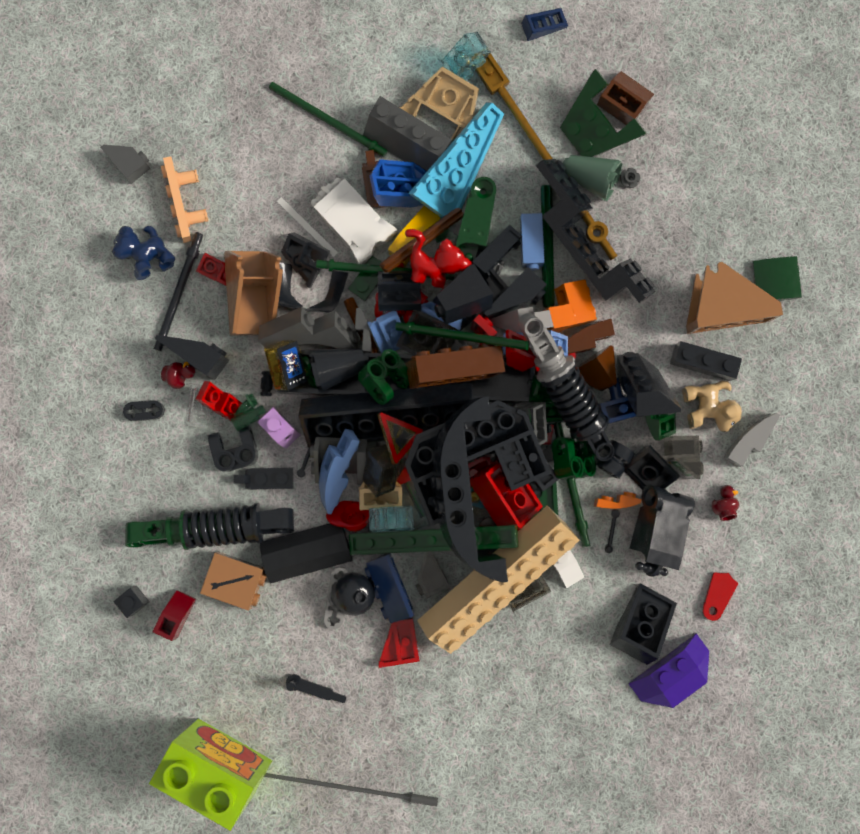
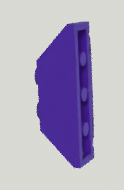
M696 633L628 684L641 702L674 708L708 682L709 650Z

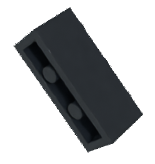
M680 341L675 344L670 364L732 381L737 379L742 358Z

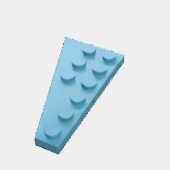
M486 102L408 194L441 218L455 208L462 209L504 113L493 103Z

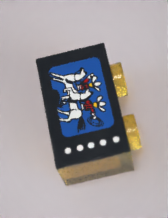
M283 340L264 348L275 389L290 390L308 382L301 350L297 341Z

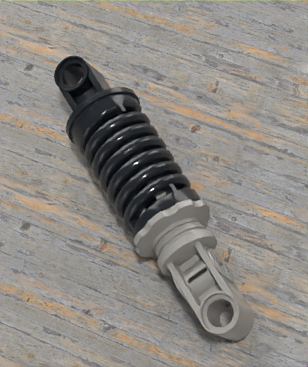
M531 313L522 315L518 326L525 339L529 341V348L536 357L534 359L535 365L540 368L537 373V379L546 388L547 394L550 395V399L554 402L553 404L565 422L566 427L570 429L569 432L572 440L575 442L585 441L590 452L600 461L611 459L614 455V447L604 432L609 424V419L604 415L588 384L584 381V377L580 374L579 368L576 367L574 357L572 355H564V350L561 346L556 345L541 319ZM531 321H535V326L531 330H527L528 324ZM604 445L603 450L598 452L599 448Z

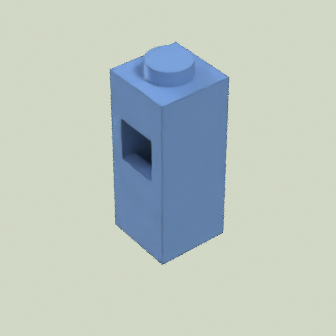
M542 213L521 214L522 268L529 267L532 271H536L544 264Z

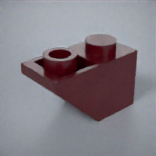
M176 590L162 611L152 632L170 641L177 639L196 598Z

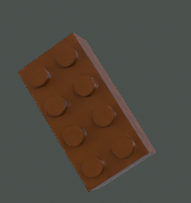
M482 344L479 348L475 349L472 346H463L459 350L452 352L451 348L438 350V353L430 354V351H422L416 353L406 363L410 389L488 379L505 372L501 346Z

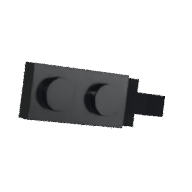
M250 468V470H245V475H234V484L245 483V489L250 490L294 489L293 468Z

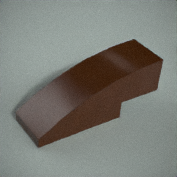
M612 319L597 322L571 336L568 339V355L574 352L577 354L594 350L596 348L595 341L612 338L615 335Z

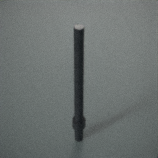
M195 233L191 246L187 248L185 254L187 257L158 335H168L195 259H198L200 253L199 247L204 236L201 233ZM156 340L153 349L162 351L164 345Z

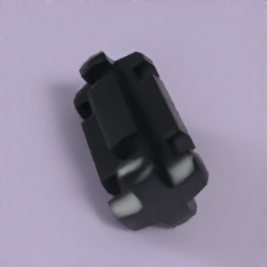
M262 371L263 377H261L260 385L262 392H260V395L269 397L272 396L270 391L273 387V379L271 378L273 372Z

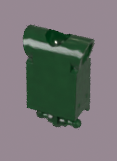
M479 177L473 182L457 238L456 247L463 252L464 257L468 258L471 263L476 258L477 251L482 252L486 248L489 236L496 185L488 177Z

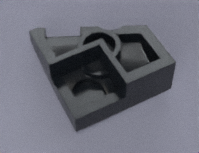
M293 232L288 234L281 253L286 260L291 262L294 271L301 275L306 282L305 285L311 288L321 269L316 268L317 260L326 261L330 250Z

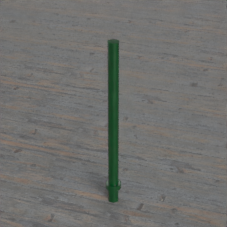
M275 82L270 83V90L369 148L368 151L373 150L382 157H385L388 150L378 145L376 140L371 141Z
M329 259V261L317 260L316 268L329 269V272L341 270L378 274V271H383L380 265L336 262L334 259ZM395 267L391 271H412V268ZM445 273L446 280H454L455 273Z
M410 321L407 323L397 322L395 325L397 331H404L409 335L417 333L509 348L529 349V341L415 325L414 322Z

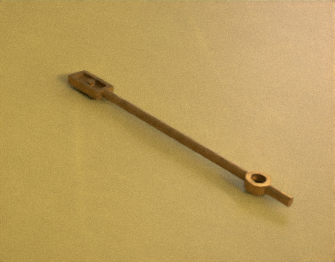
M488 48L471 57V65L491 95L496 92L500 94L542 159H553L505 87L509 85L510 81ZM588 212L582 217L588 226L586 231L587 239L594 244H600L610 260L615 259L618 255L606 239L608 235L607 226L603 222L594 221ZM598 230L600 236H594L593 231Z

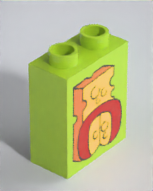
M198 718L172 741L149 784L231 831L251 801L273 760Z

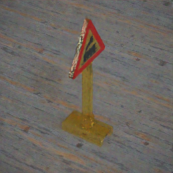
M380 413L378 414V419L391 462L394 465L400 461L405 453L409 454L416 434L423 432V430ZM475 491L471 492L472 502L478 501L480 497Z

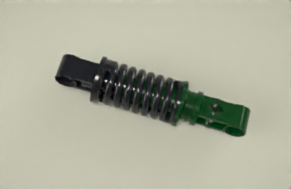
M254 503L249 507L243 505L241 510L239 506H234L233 510L229 506L225 510L222 507L217 508V510L210 508L208 511L206 509L201 511L196 509L193 512L183 510L180 513V517L168 516L166 520L128 522L125 524V546L143 547L160 544L175 546L176 544H182L184 550H189L197 546L204 548L205 546H221L222 544L229 545L230 543L236 545L238 543L245 544L247 541L259 544L263 542L264 534L294 532V509L278 508L262 511L260 504Z

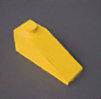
M424 205L388 248L389 255H392L415 238L406 237L405 231L407 229H416L424 232L439 221L441 217ZM410 257L402 262L405 266L410 261Z

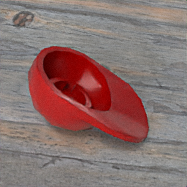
M344 500L338 503L332 514L326 513V519L334 526L344 527L346 530L354 532L362 530L367 526L370 521V511L360 510L359 502Z

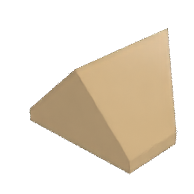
M377 462L359 487V509L402 508V486Z

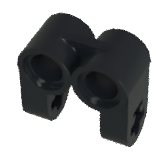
M249 423L238 427L242 445L236 448L225 450L219 432L208 435L212 458L218 470L231 472L236 469L252 466L257 462L258 450ZM245 450L251 452V458L248 461H244L242 458ZM228 455L231 463L229 466L224 467L222 465V458Z

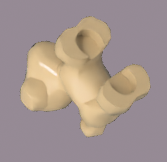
M728 381L705 384L701 387L686 386L682 389L684 402H691L696 397L699 398V409L687 415L690 429L703 425L704 418H713L720 431L728 432L734 424L741 420L742 409L735 400L728 399L722 402L718 400V394L721 389L731 391V384Z

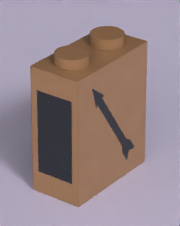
M215 552L200 594L249 611L253 606H257L260 599V594L257 593L259 587L264 586L267 575L265 574L264 567L222 552Z

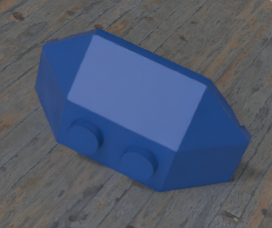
M380 159L370 174L373 195L379 206L407 208L422 206V203L408 193L427 171L414 162Z

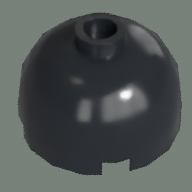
M356 572L341 575V578L332 586V603L345 615L358 616L364 614L374 603L375 589L372 582L364 575Z

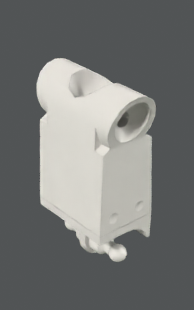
M336 178L333 183H328L326 186L323 185L317 197L311 201V205L320 214L325 224L351 250L358 264H364L373 256L375 246L378 247L386 244L398 233V230L393 225L380 218L345 178L343 180Z

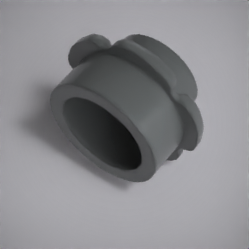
M634 168L623 170L620 175L621 184L629 188L636 187L641 179L640 174Z

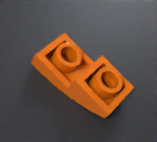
M624 491L623 495H617L616 502H613V497L601 495V499L595 498L594 507L610 509L627 508L640 504L642 499L636 498L635 493Z

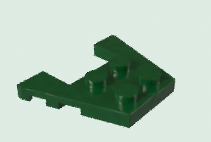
M597 69L590 75L560 126V129L581 156L595 157L647 134L635 118L617 132L592 99L609 85Z

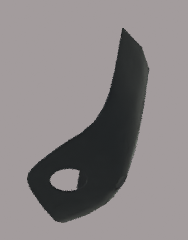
M279 263L280 269L283 270L278 306L292 309L303 308V305L291 295L292 264ZM333 270L325 300L311 306L309 309H303L305 311L323 313L332 312L341 299L349 273Z

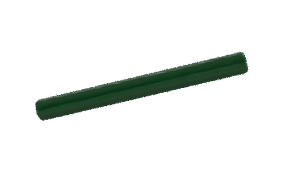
M550 185L541 186V213L543 216L553 207L552 187ZM542 217L544 244L542 280L547 284L544 288L546 293L543 295V307L549 308L555 305L553 230Z

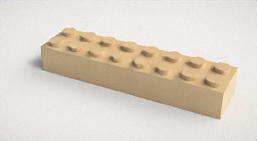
M546 506L517 532L518 548H500L494 552L506 559L508 582L502 583L492 580L475 570L472 571L417 620L426 637L451 654L469 637L473 636L485 623L489 622L502 608H505L518 594L522 593L527 586L538 579L551 565H554L560 557L571 550L580 541L578 537L550 507Z

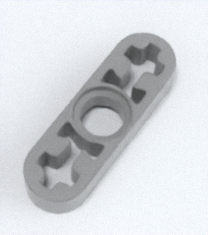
M344 567L334 569L330 577L324 623L326 627L333 630L338 629L344 621L345 614L337 610L336 617L340 619V622L332 625V622L328 620V617L333 615L334 610H329V606L336 608L331 599L332 586L338 581L335 578V574H339L340 571H343V574L349 573Z

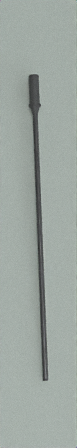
M265 773L264 775L267 778L400 798L410 802V804L417 803L436 807L438 804L437 797L413 794V792L411 794H398Z

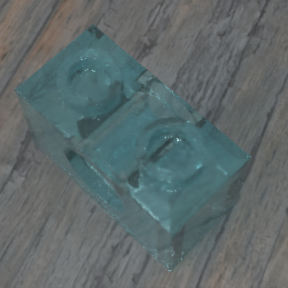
M478 32L466 33L441 62L447 70L467 81L474 75L475 69L486 62V58L491 51Z

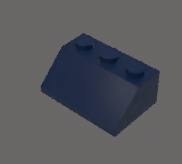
M391 553L368 561L366 563L367 567L364 570L368 579H373L375 597L377 600L381 599L384 606L380 608L384 619H389L390 623L413 617L414 608Z

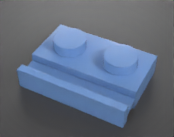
M390 311L376 318V321L372 323L370 321L367 322L381 353L387 349L396 351L410 344L406 333L395 329L396 323L401 322L396 311Z

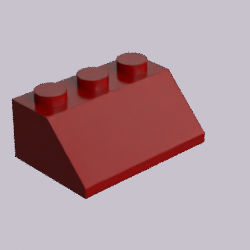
M497 460L481 469L470 479L471 486L497 526L517 525V530H520L543 507L529 484L513 491L509 490Z

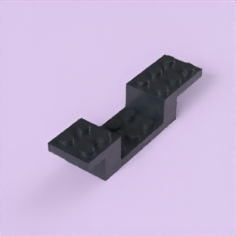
M541 160L536 167L561 199L542 217L604 300L607 301L626 288L629 289L638 303L654 294L656 291L653 289V282L648 277L645 278L640 272L642 269L635 260L632 261L630 258L619 263L612 270H608V264L598 257L594 245L590 242L588 243L583 237L584 232L582 229L574 225L593 209L590 205L589 197L579 191L577 181L567 175L565 172L566 167L560 160Z

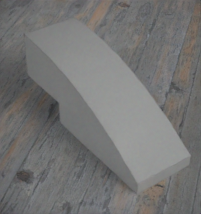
M533 307L517 309L489 319L493 325L501 329L521 332L518 326L520 317L526 313H531L541 319L546 328L554 327L550 310L534 312ZM531 321L528 324L527 330H531L535 326V321Z
M770 414L746 429L730 446L723 459L740 467L745 464L751 451L761 452L780 414Z

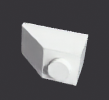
M570 550L553 565L566 588L584 578L578 562Z

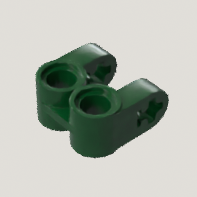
M392 349L384 350L378 357L370 360L358 374L359 382L374 400L381 405L386 404L394 397L393 390L385 378L390 377L401 389L409 386L406 364L399 354Z
M558 437L553 441L554 473L558 479H578L595 475L596 463L594 454L590 452L585 441L575 442L569 437Z

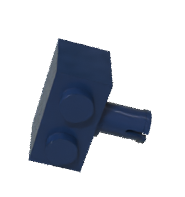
M619 377L616 378L617 384L608 388L611 396L610 401L599 404L604 415L608 417L609 424L636 417L626 395L623 396Z

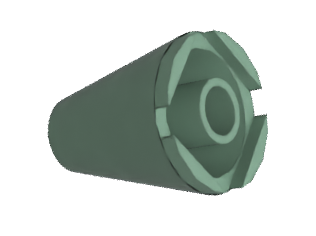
M570 155L563 162L566 167L565 172L569 177H573L580 186L605 201H608L612 196L614 190L610 189L613 188L615 182L618 183L623 165L622 161L617 159Z

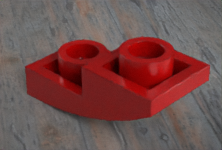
M204 253L195 272L226 286L225 262Z
M204 381L195 398L210 410L230 421H234L242 405V402L233 395L223 392L210 381Z

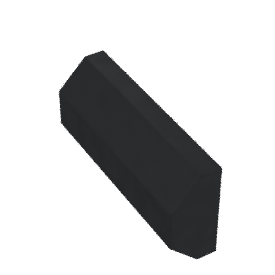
M330 523L260 543L261 558L270 584L353 561L344 527L334 526Z

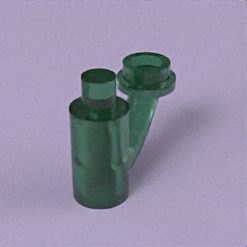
M252 393L245 395L247 399L236 410L234 417L231 418L237 431L260 420V415L266 412L263 405L255 408L258 402Z

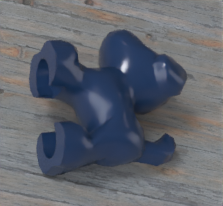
M122 226L114 239L112 254L120 260L134 258L136 261L134 276L137 280H144L150 276L149 269L152 267L149 262L154 258L159 260V267L163 272L174 266L175 256L165 247L163 240L158 237L157 231L152 226H146L143 229L144 232L150 235V238L144 242L139 241L138 236L129 226Z

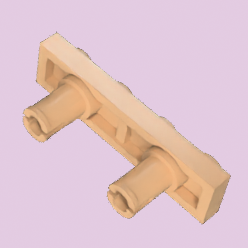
M172 157L163 158L165 165L161 166L163 178H168L169 185L165 187L168 198L172 197L174 205H170L173 218L177 217L179 223L175 225L177 237H182L183 243L190 242L191 236L188 227L192 224L208 222L206 209L192 212L184 211L179 188H181L180 185L199 182L197 171L195 169L177 173L174 170Z

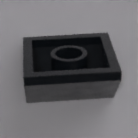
M651 445L644 446L632 458L630 463L624 466V472L642 490L646 485L665 489L680 477Z

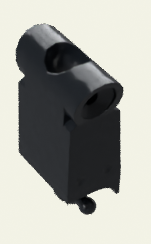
M646 485L641 495L643 506L640 507L629 549L640 551L645 556L646 563L637 562L635 564L637 570H643L650 577L658 576L659 574L667 576L668 570L662 568L663 566L675 570L680 568L690 522L688 517L694 510L695 501L692 497L680 493L671 494L663 488Z

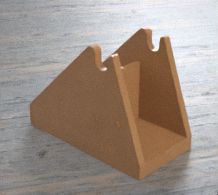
M225 251L230 336L259 335V325L271 321L277 316L283 270L279 267L281 257L264 251Z
M719 262L717 264V273L710 270V266L707 265L703 281L700 280L699 274L695 275L686 324L687 334L770 322L783 315L781 302L725 263Z

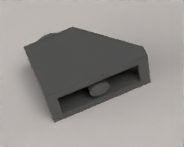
M104 144L100 147L131 184L151 169L147 165L149 159L142 151L137 153L133 147Z

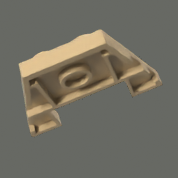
M441 67L423 84V87L399 108L416 117L422 104L426 105L458 125L451 138L454 141L473 119L479 88L446 68Z

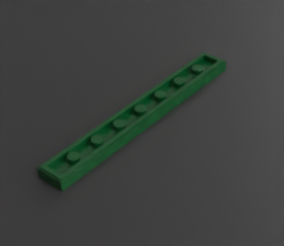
M517 525L475 527L477 549L518 548ZM441 529L349 534L350 555L451 551Z

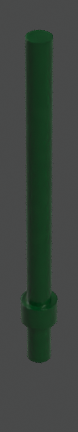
M561 422L554 423L556 438L565 437ZM566 479L576 518V531H579L582 547L591 546L587 532L589 527L587 520H584L575 479Z

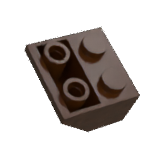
M620 71L601 94L597 105L627 125L634 118L637 119L654 96V93Z

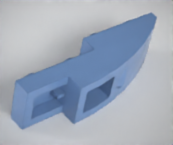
M345 429L337 447L329 445L323 458L319 476V493L327 514H332L334 508L339 503L343 490L348 485L349 479L345 470L348 469L350 460L354 452L357 451L360 442L353 430Z

